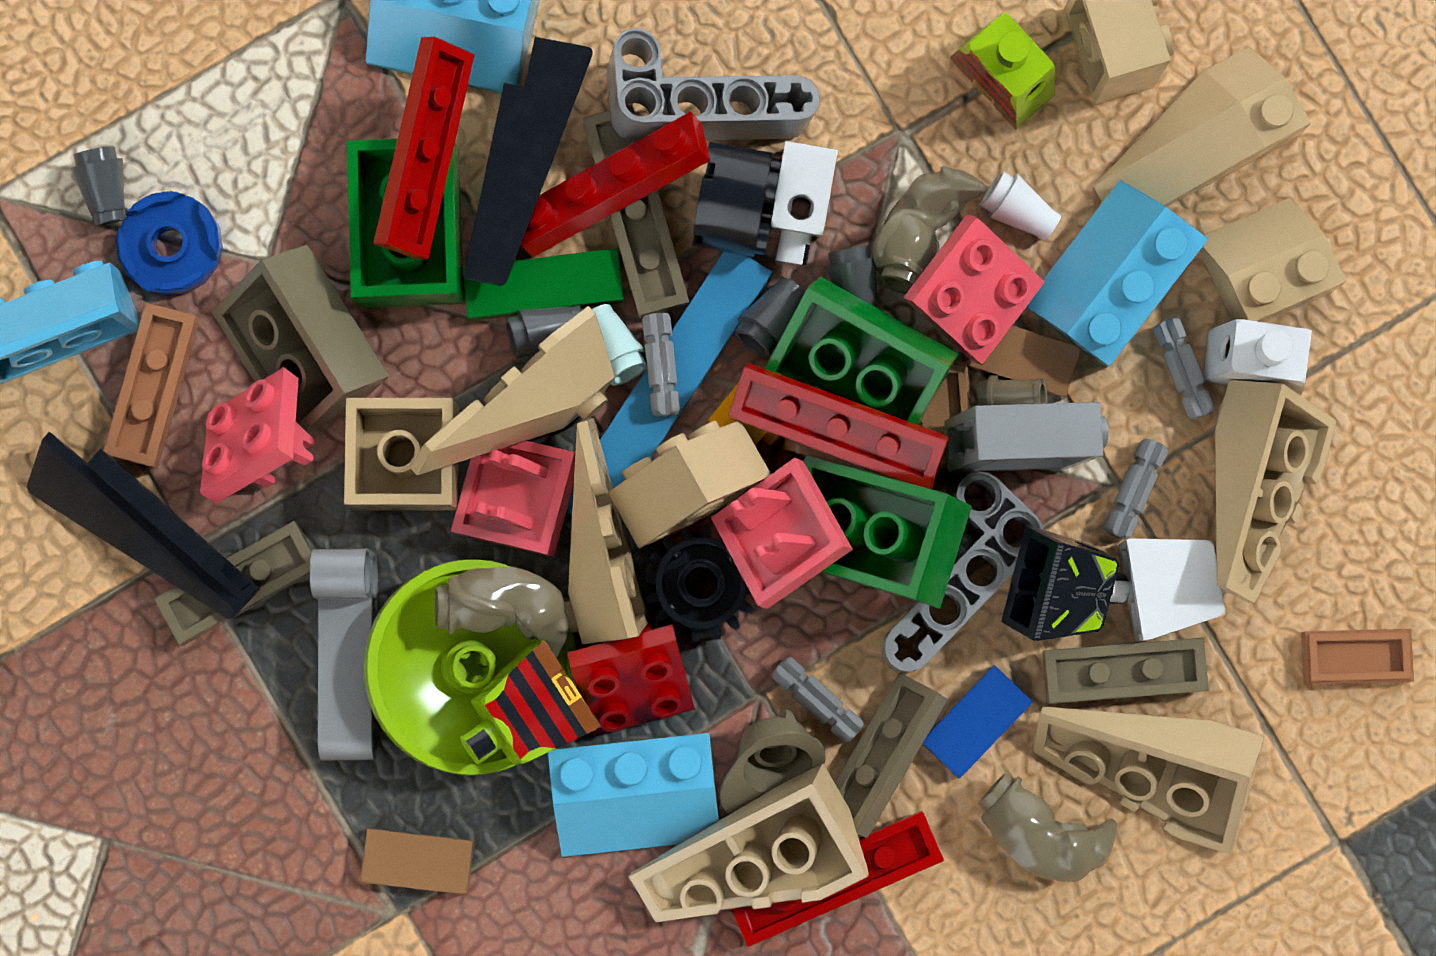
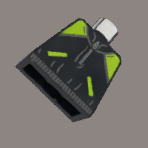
M1025 526L1001 622L1033 641L1098 632L1104 626L1109 604H1122L1126 601L1130 591L1129 580L1125 574L1118 572L1119 562L1116 557L1088 543L1033 526Z

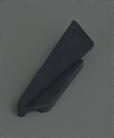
M535 37L525 86L504 83L463 277L465 280L496 286H503L507 283L591 61L593 51L590 47Z
M48 432L42 439L27 483V489L31 495L227 619L236 617L260 590L247 576L105 451L100 449L87 463L51 432Z

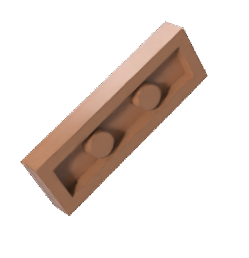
M145 302L103 450L112 458L158 469L200 318L196 315Z

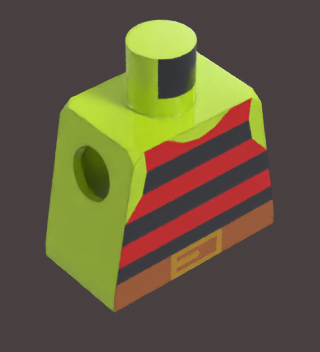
M1003 12L989 22L950 57L1015 130L1055 95V66L1053 62L1006 12Z
M543 640L528 644L473 697L471 703L483 722L460 737V740L469 756L477 764L482 763L500 749L512 764H524L595 731L601 725L546 641Z

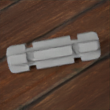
M668 313L648 314L643 317L642 322L644 339H648V344H645L649 388H653V393L650 394L651 411L657 417L673 416L679 413L680 405L678 391H674V386L677 385L674 346L673 342L669 341V337L672 336L671 317Z
M1171 318L1157 324L1154 327V333L1160 348L1165 347L1166 353L1163 356L1178 393H1183L1185 399L1182 400L1187 416L1190 419H1198L1212 413L1215 405L1209 390L1204 391L1202 385L1205 384V380L1190 343L1186 344L1184 341L1187 335L1179 318Z
M1146 438L1139 443L1133 457L1136 463L1129 466L1114 501L1117 507L1115 510H1110L1104 524V530L1110 535L1124 540L1129 539L1133 535L1138 523L1135 517L1137 514L1140 515L1157 479L1158 474L1155 473V470L1162 467L1168 453L1167 447L1163 444Z
M792 657L785 658L773 671V680L786 691L788 688L795 693L792 697L821 723L825 724L827 722L832 726L830 731L841 741L846 743L851 741L862 729L864 724L862 719L852 710H844L841 707L843 702L814 676L808 677L803 673L805 668Z

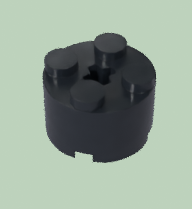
M710 142L708 152L711 161L707 163L706 173H704L701 181L692 246L752 257L755 256V253L765 255L773 208L763 206L764 203L774 205L782 159L772 157V152Z

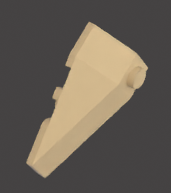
M1247 47L1205 69L1092 189L1100 204H1102L1119 180H1122L1168 207L1297 139L1311 122L1287 79L1251 47Z
M587 306L538 345L540 351L525 364L521 372L514 366L501 377V381L484 398L485 406L479 400L473 401L422 446L410 467L416 475L427 473L489 453L491 449L498 450L563 429L578 416L583 420L593 417L608 401L603 393L615 378L596 313Z
M1229 380L1225 397L1219 406L1218 421L1215 428L1217 586L1248 603H1255L1281 553L1279 536L1286 523H1296L1303 510L1298 500L1306 484H1316L1324 469L1337 422L1334 418L1282 383Z
M594 418L577 423L568 585L570 601L564 602V609L570 620L569 629L571 633L579 631L582 644L633 638L639 636L649 622L622 519L608 494L613 489Z
M1043 706L1039 715L1033 753L1088 785L1100 783L1122 796L1121 805L1133 812H1136L1141 807L1165 822L1163 829L1177 838L1231 855L1255 776L1264 736L1209 720Z
M822 763L773 788L631 872L629 878L655 922L713 915L718 914L719 910L752 906L753 909L771 907L772 903L798 899H802V902L822 900L866 878L869 872L850 808Z

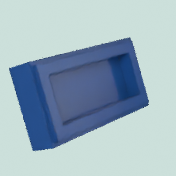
M993 665L930 730L923 745L960 779L1033 701L1001 670Z

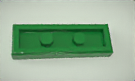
M617 248L516 260L507 283L503 286L475 282L463 278L469 321L516 316L517 310L572 307L576 305L582 308L624 302ZM462 267V273L464 277L465 267Z

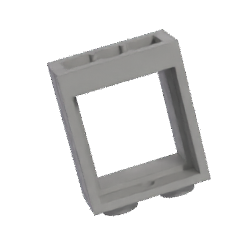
M1100 402L973 406L944 421L945 435L950 437L946 447L948 473L1069 469L1104 456L1103 448L1106 447L1108 442V424L1105 417L1101 416Z

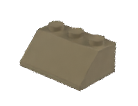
M308 245L261 259L212 311V314L254 382L265 379L283 367L299 378L296 422L308 434L346 412V398H367L389 377L378 356L373 351Z

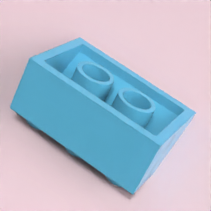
M370 0L366 64L413 74L421 37L435 36L475 54L468 87L502 94L504 83L520 86L540 0Z
M1119 180L1043 279L1045 283L1027 305V308L1075 345L1081 347L1083 351L1104 367L1108 368L1204 246L1208 238L1166 206L1124 181Z
M93 261L73 270V277L54 283L53 280L40 281L26 287L23 290L24 296L8 302L0 299V385L137 332L140 319L122 272L110 262L103 264V261Z
M710 733L555 749L548 752L553 807L562 857L677 845L719 821Z

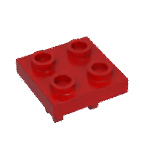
M648 623L639 636L605 643H589L590 647L567 653L577 690L601 725L591 732L592 737L609 732H617L624 728L695 710L672 625L652 630L651 624Z

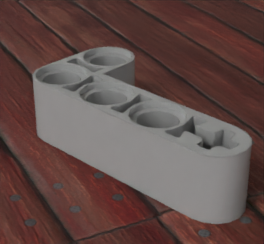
M633 28L621 33L614 43L608 61L607 78L612 126L619 136L635 142L685 115L686 113L678 106L679 103L683 102L692 103L700 110L701 114L696 115V117L702 123L706 140L795 138L805 132L820 103V95L813 82L805 77L796 75L663 77L659 42L653 34L644 29ZM628 54L636 55L643 60L645 65L641 67L631 66L624 61L622 56ZM737 101L746 104L752 114L743 115L737 113L731 107L730 102ZM631 103L641 104L648 110L649 115L643 117L635 116L630 113L626 105Z
M981 471L970 473L960 481L953 491V497L965 502L964 492L966 487L974 484L982 485L987 488L992 499L991 506L985 511L971 509L967 525L980 538L954 564L944 596L950 598L955 603L957 616L952 624H938L930 616L929 605L917 602L887 633L882 642L881 652L883 660L888 667L896 672H914L926 665L1013 574L1020 548L1011 547L1004 540L1003 527L1006 522L1014 520L1023 523L1025 526L1043 529L1038 517L998 478L990 473ZM971 559H984L991 565L994 574L988 586H976L967 578L966 567ZM916 615L922 626L927 631L937 635L938 640L933 644L930 636H925L914 649L919 656L918 659L914 661L908 657L900 661L894 655L899 648L894 640L897 636L906 640L920 628V626L911 622L912 618Z
M368 548L313 549L310 558V587L313 598L318 599L319 757L321 761L375 760L378 747V721L367 697L363 663L368 635L378 615V566L376 554Z

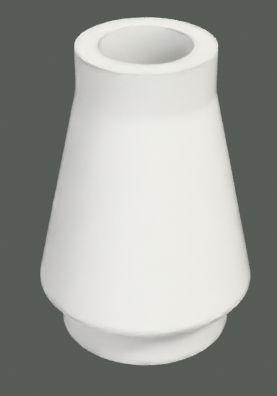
M1002 171L993 181L980 203L981 207L989 211V218L1033 234L1043 241L1052 234L1061 219V214L1054 211L1018 173L1011 176Z

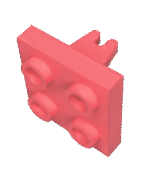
M966 215L903 299L972 362L983 365L1045 281L980 219L975 216Z
M283 367L265 379L254 382L247 390L227 402L216 405L208 413L204 458L202 460L201 495L217 504L253 482L265 488L274 484L275 477L270 472L291 460L303 466L314 460L312 453L306 449L314 445L315 441L296 422L299 380L297 376Z
M523 441L498 450L491 449L489 453L471 458L451 532L554 558L574 485L575 452Z
M797 458L790 460L711 517L755 602L759 607L769 609L853 550L806 464Z

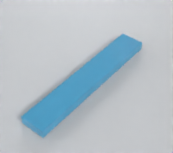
M729 252L722 253L672 329V336L669 337V341H672L674 346L677 385L674 386V391H678L679 413L666 417H657L652 414L650 394L653 393V388H649L648 371L646 369L600 439L613 488L625 481L622 474L623 470L644 458L650 457L652 460L657 452L656 448L663 443L740 323L737 320L738 317L754 304L771 278L772 271L746 255ZM574 485L566 513H568L571 516L573 509Z

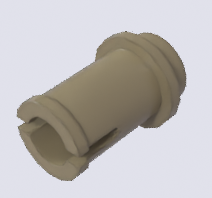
M991 375L988 381L979 382L977 390L978 406L1047 404L1046 382L1044 378L1036 380H1000L999 376Z

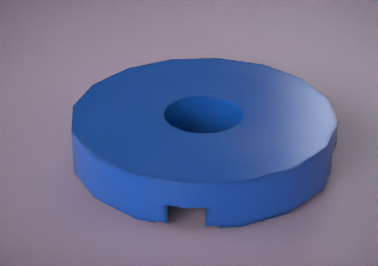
M174 191L153 193L134 203L125 214L127 216L126 220L123 221L121 228L119 227L116 236L118 260L128 277L148 292L164 296L188 294L205 284L217 269L223 250L221 229L211 211L193 197ZM171 230L181 233L183 243L179 252L170 257L160 256L156 249L159 236Z

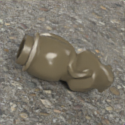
M942 166L939 172L918 176L891 209L877 236L874 245L873 261L878 274L881 275V283L893 291L906 294L940 250L935 232L937 228L945 226L963 210L968 201L984 193L986 185L965 171L952 169L947 166Z
M515 567L476 568L458 576L450 577L447 585H439L435 588L436 629H447L449 634H453L457 628L484 633L496 630L503 625L510 627L515 624L528 639L545 640L556 658L567 639L570 620L564 609V599L561 591L549 581L529 571Z
M1005 772L978 803L986 810L982 814L981 820L990 830L996 842L1019 865L1036 875L1062 882H1077L1083 879L1090 871L1103 866L1112 852L1117 833V823L1115 820L1110 819L1093 830H1088L1085 824L1054 821L1052 810L1046 801L1029 790L1024 789L1021 785L1022 779L1019 776L1014 779L1009 773Z

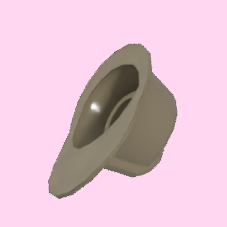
M783 709L776 717L765 718L753 723L742 735L738 759L725 776L720 787L721 806L729 815L786 781L822 763L824 764L826 761L825 748L818 739L808 735L803 726L796 721L794 714L790 710Z

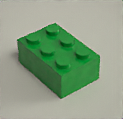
M398 138L348 140L347 177L350 286L353 301L359 308L464 304L459 150L456 143L453 148L429 258L414 259L374 244Z
M820 276L805 291L765 369L919 425L955 362L958 353Z
M806 455L804 463L853 549L820 573L940 609L972 505L946 493Z

